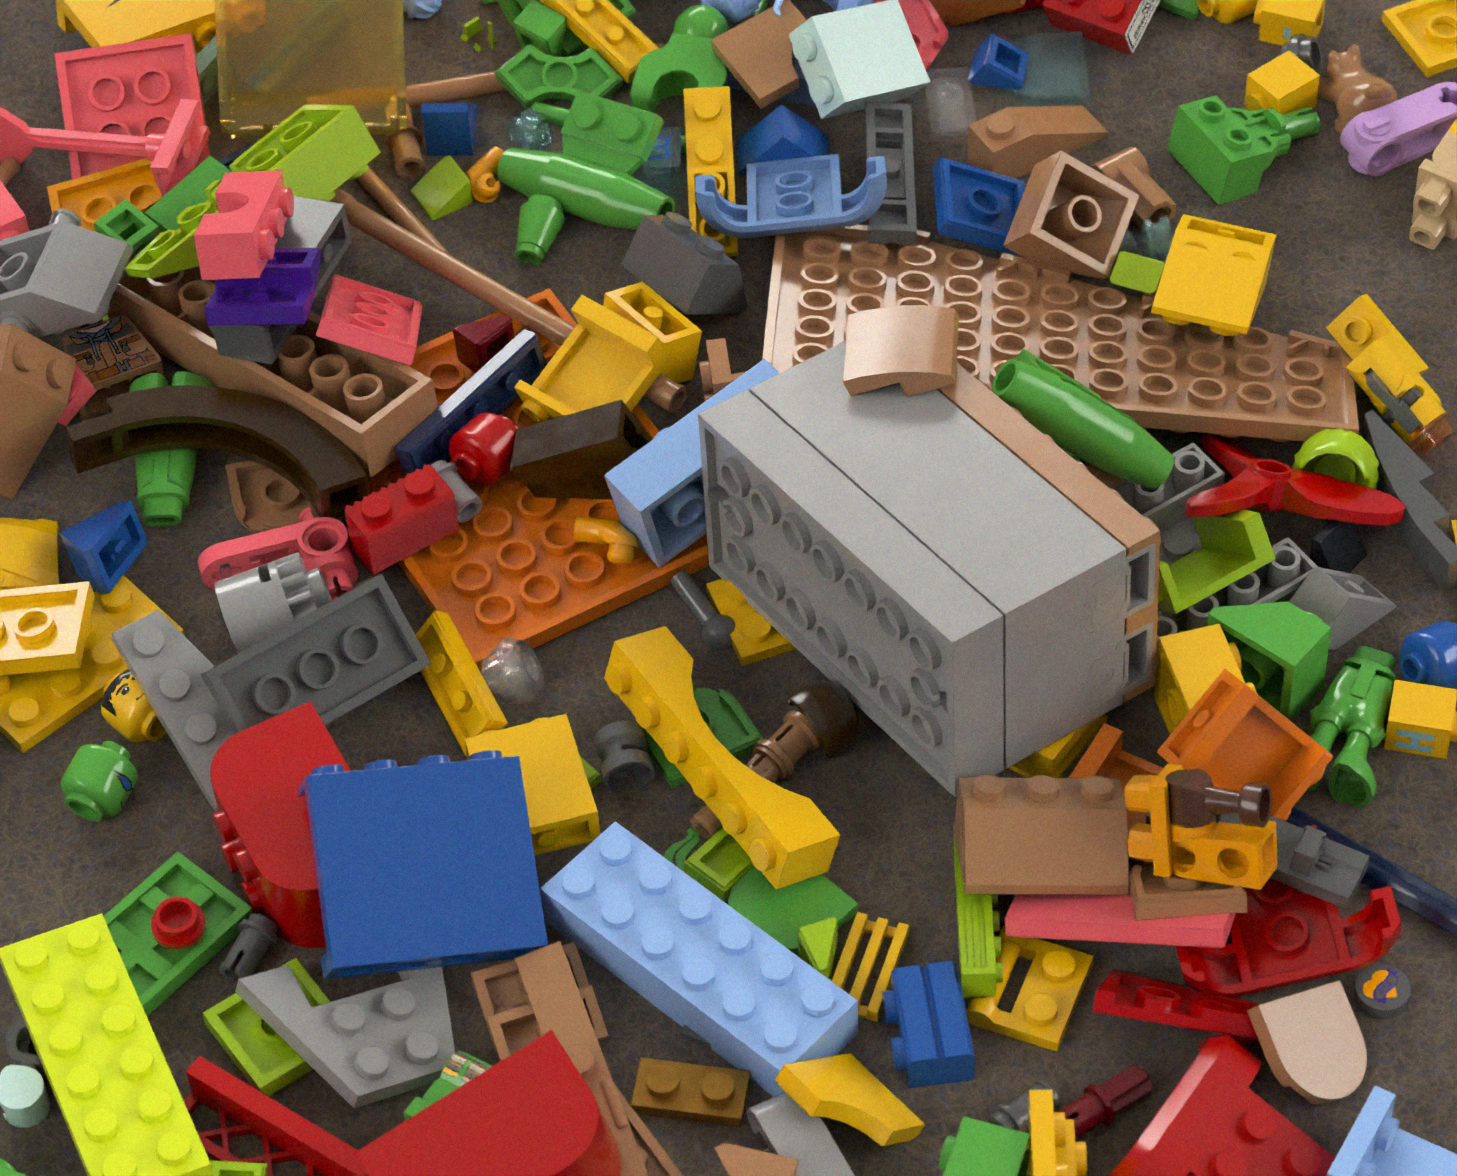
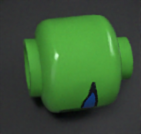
M104 741L102 745L90 743L81 746L60 782V789L66 797L64 799L65 805L78 816L94 822L101 821L102 817L117 816L123 809L139 778L135 766L129 761L131 758L130 752L112 741Z

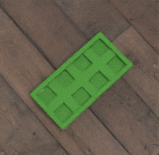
M177 851L103 917L146 1016L150 1015L240 934L238 924L241 920H248L249 916L253 914V909ZM180 896L188 898L197 904L204 913L206 929L203 936L195 944L183 949H169L161 946L154 939L151 930V919L157 906L171 897Z

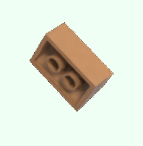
M994 775L959 777L954 834L965 894L1128 895L1127 807L1125 806L1120 779H1108L1102 776L1053 778L1046 775H1037L1031 778H1000Z

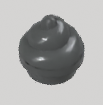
M1304 34L1290 37L1288 43L1282 45L1280 53L1273 57L1275 59L1283 53L1290 51L1316 73H1320L1322 69V52L1317 38H1307Z

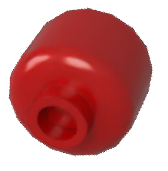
M490 412L480 413L451 437L449 443L450 459L459 468L457 473L462 479L479 486H491L511 470L510 456L513 454L516 429L518 427L510 419Z

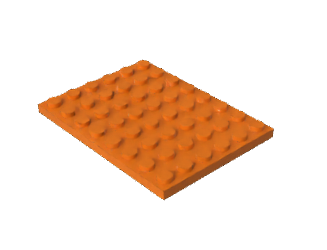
M550 288L526 298L576 327L577 323ZM497 311V312H494V313H492V314H490V315H488V316H485V317H483V318H481V319H479V320H483V319H487V318H492V317H496V316H500V315H505V314L502 313L501 311ZM512 318L515 336L523 329L537 334L545 361L548 364L561 346ZM453 331L418 346L410 366L433 379L438 407L475 374L458 360ZM520 397L501 414V416L510 419L518 429L537 424V422L522 411L521 406L523 402ZM637 404L632 410V414L653 440L659 430L639 404ZM396 458L372 478L367 476L368 496L372 492H380L381 487L388 488L389 483H397L398 478H406L399 458ZM510 470L491 486H479L462 479L483 502L480 504L482 508L478 514L469 521L457 523L460 528L459 530L397 562L430 611L433 613L434 610L449 614L478 669L483 673L670 585L671 579L683 570H686L691 575L708 567L709 556L706 533L660 568L639 546L634 548V561L630 565L611 563L607 558L609 545L574 541L573 532L577 516L614 520L621 524L613 499L537 498L522 480H518L512 470Z

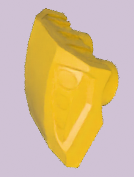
M0 518V590L60 584L58 559L59 526L57 521Z

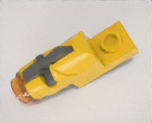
M1367 294L1359 296L1326 327L1353 360L1345 369L1368 395L1385 421L1390 424L1407 445L1409 444L1413 450L1418 447L1423 455L1426 456L1432 452L1433 448L1442 445L1456 432L1449 423L1452 418L1443 409L1438 395L1421 376L1429 367Z

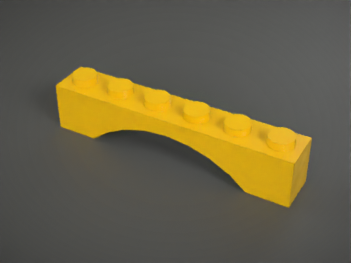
M663 626L614 641L604 677L610 690L620 697L635 716L637 723L646 729L663 750L667 760L677 767L692 786L694 793L700 799H703L720 820L724 830L733 836L750 857L754 867L764 874L776 890L828 872L840 837L839 832L810 798L786 790L761 777L737 760L716 739L703 720L694 698L691 677L694 659L670 630Z

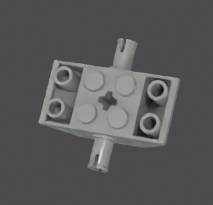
M63 208L59 209L58 212L56 210L53 211L48 226L0 240V325L13 324L39 338L50 334H60L65 330L85 324L99 322L109 311V302L118 283L125 276L126 271L124 268L134 248L128 242L80 227V218L74 212Z

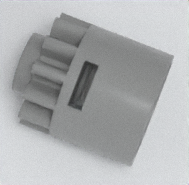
M299 552L214 582L220 609L237 653L332 601L319 567L309 571L306 570Z

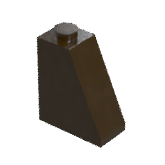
M621 399L516 429L514 450L510 456V466L514 476L518 480H522L537 498L612 499L604 475L652 441V439Z

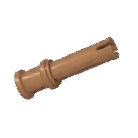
M789 711L782 719L783 725L768 740L760 739L755 744L752 752L753 757L746 764L748 768L773 783L776 780L782 781L783 779H788L793 774L794 764L809 750L815 751L822 745L823 742L819 734L801 712ZM707 804L689 819L692 829L707 840L723 827L720 820Z

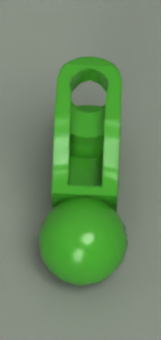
M703 4L691 6L681 12L675 21L674 31L669 42L664 47L653 50L640 59L631 88L632 107L653 113L656 106L663 99L673 95H684L683 89L724 87L727 85L728 75L726 68L712 50L711 43L713 38L730 30L726 18L718 9Z

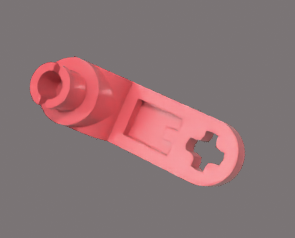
M310 506L299 514V523L214 544L205 549L198 558V567L203 583L208 588L215 590L214 582L299 552L306 570L309 571L319 567L331 600L335 599L337 595L341 596L354 588L353 584L358 578V569L351 551L345 525L333 517H313ZM229 564V567L220 569L221 565Z

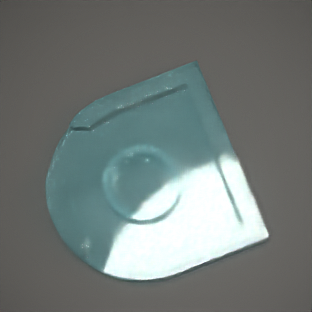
M1082 32L1033 34L1009 42L1030 55L1023 86L1019 90L999 88L1003 93L1006 92L1011 97L1020 100L1021 104L1032 107L1090 105V88Z

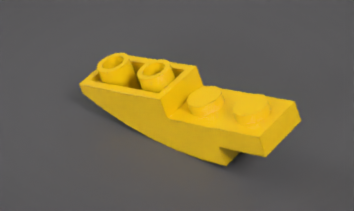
M730 86L683 89L689 221L692 223L691 229L700 236L711 238L723 245L725 255L738 256L737 238L718 232L705 221L698 209L695 194V176L713 175L721 196L727 201L736 204Z

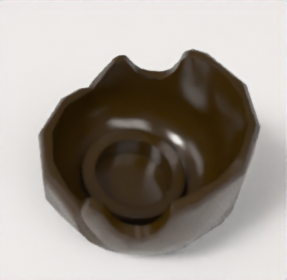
M817 680L806 682L788 694V704L790 706L796 705L800 712L811 722L827 751L825 755L828 758L839 755L852 745L857 737L859 718L853 701L842 688L827 681Z

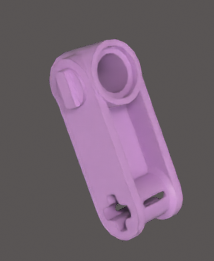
M1438 83L1372 111L1362 112L1347 123L1340 136V144L1349 153L1348 162L1351 167L1357 172L1376 177L1435 150L1457 118V83Z

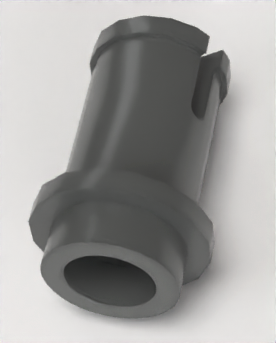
M251 914L248 920L240 921L238 924L240 934L218 969L223 977L233 980L236 974L241 976L239 979L254 975L268 948H275L278 943L276 934L279 929L273 921L259 914Z
M1040 1079L1007 1105L1000 1103L994 1106L992 1110L993 1115L988 1118V1123L1026 1133L1028 1132L1029 1090H1053L1054 1112L1061 1108V1101L1052 1086Z

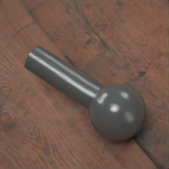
M686 570L677 573L670 583L703 626L701 630L703 643L714 650L732 648L730 634L735 629L734 620L728 615L718 614Z

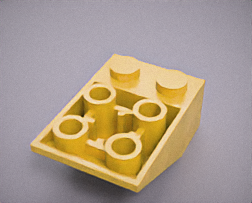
M1183 214L1172 240L1151 313L1162 315V319L1171 324L1188 325L1193 322L1210 326L1211 331L1224 336H1236L1238 333L1247 335L1265 289L1277 235Z

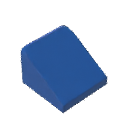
M991 33L973 55L968 82L981 86L1019 90L1024 83L1030 54Z

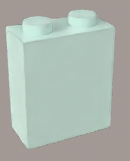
M887 0L812 16L788 34L792 43L793 53L799 61L809 87L810 96L816 104L821 119L865 109V102L893 103L910 97L930 83L898 0Z

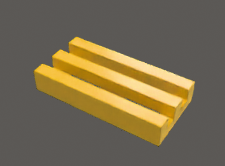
M857 912L832 982L841 989H844L864 932L871 933L872 935L850 995L858 1001V1017L878 1022L883 1008L882 991H889L891 971L897 968L909 936V925L899 922L896 928L889 926L888 919L878 917L877 921L873 922L868 920V914ZM884 937L891 938L893 940L869 1006L860 1005Z

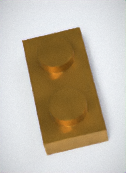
M641 1057L631 1107L640 1115L742 1127L751 1074L750 1071Z

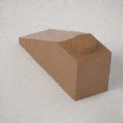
M1083 105L1006 107L968 125L967 162L971 166L1016 179L1031 172L1035 164L1059 151L1070 154L1108 136L1109 132Z

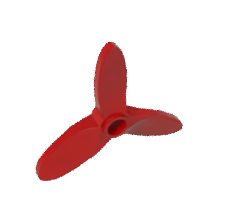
M1202 433V445L1209 454L1230 472L1233 479L1223 485L1190 497L1186 502L1184 512L1188 517L1216 516L1252 507L1268 512L1287 510L1316 519H1332L1367 525H1390L1402 521L1405 505L1388 493L1322 473L1293 470L1288 465L1279 461L1257 458L1253 453L1229 437H1224L1220 434Z

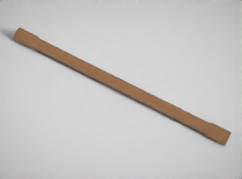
M339 188L334 190L336 195L329 202L345 205L347 220L350 225L502 313L509 315L514 320L561 346L575 328V326L357 202L352 195ZM660 373L643 397L670 413H675L686 400L687 388Z

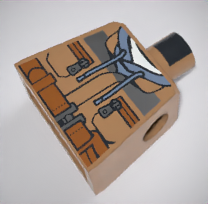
M119 315L104 321L101 319L95 324L75 327L76 331L67 333L62 338L65 353L77 359L76 364L97 390L78 411L81 420L108 411L106 398L128 393L131 384L136 379L149 373H160L165 377L160 356L127 316Z

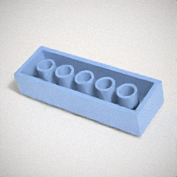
M616 821L540 888L544 919L548 925L569 941L575 942L578 948L683 1027L685 1024L711 1044V1049L735 1068L750 1071L751 1080L773 1097L785 1092L775 1081L784 1064L836 1056L858 1035V1001Z

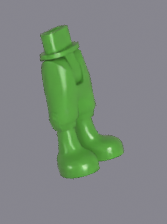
M183 371L176 372L173 375L172 386L216 387L209 379L194 373ZM149 373L136 379L131 384L129 392L156 387H169V384L160 373ZM168 449L135 455L138 490L137 503L143 510L142 523L144 525L163 527L176 526L181 523L182 510L188 508L190 501L189 496L195 476L199 449Z
M1368 646L1358 647L1354 657H1350L1343 662L1341 670L1332 681L1320 704L1310 711V725L1314 730L1310 737L1328 752L1331 751L1335 738L1340 734H1346L1347 739L1344 747L1336 757L1329 774V792L1334 800L1360 808L1367 806L1376 793L1375 777L1366 759L1367 751L1378 746L1386 736L1385 727L1383 726L1390 706L1394 681L1396 680V675L1393 672L1396 664L1395 657L1387 652ZM1324 774L1316 784L1309 787L1306 791L1311 792L1320 785Z

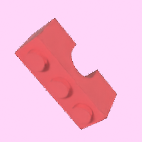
M282 170L225 173L215 192L218 213L204 214L194 234L201 279L260 278L268 259H273L275 244L278 238H282L284 235V225L287 218L293 216V192L291 188H285Z

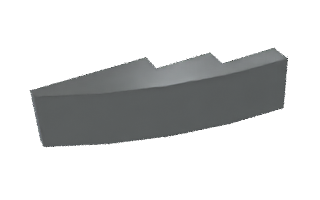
M1371 410L1364 415L1362 437L1370 444L1379 461L1377 468L1379 480L1376 489L1394 496L1405 505L1402 521L1393 525L1415 559L1443 592L1446 593L1457 587V546L1447 537L1450 513L1431 495L1435 473Z

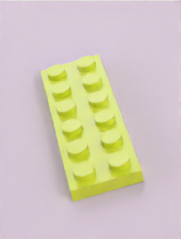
M102 913L1 947L0 963L22 1017L25 1020L87 1176H213L211 1163Z

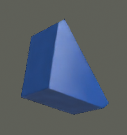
M421 103L427 156H473L478 104Z
M780 105L737 139L739 176L747 175L748 163L830 155L828 135L791 110Z
M131 500L121 501L59 532L76 573L85 582L89 581L91 587L100 595L111 592L148 544Z

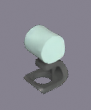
M23 1018L13 1023L6 1033V1047L12 1065L6 1066L0 1073V1106L5 1111L3 1113L4 1118L11 1125L28 1128L37 1125L45 1119L50 1111L51 1102L43 1078L47 1075L38 1055L29 1053L30 1049L36 1048Z

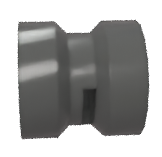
M622 720L612 722L597 732L594 738L598 757L603 761L601 771L604 785L609 791L615 793L623 791L620 779L627 776H636L638 788L647 787L652 783L655 777V769L652 757L646 752L648 740L644 728L635 721Z

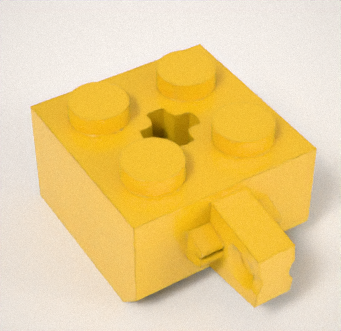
M1220 624L1159 637L1154 699L1169 735H1171L1224 668L1257 693L1252 682L1245 683L1241 674L1242 663L1237 645L1234 642H1227Z

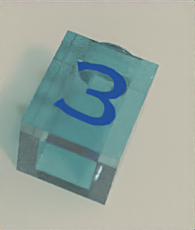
M661 127L647 163H643L634 172V178L668 196H682V128Z

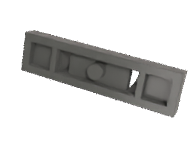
M865 102V168L867 158L885 156L887 177L885 198L879 209L867 219L868 243L915 245L917 219L911 104Z
M1150 813L1146 815V824H1151ZM1216 814L1220 816L1218 822L1241 824L1238 815ZM1270 815L1268 821H1276L1278 867L1270 878L1347 910L1368 868L1370 856L1327 839L1325 832L1307 825L1303 829Z

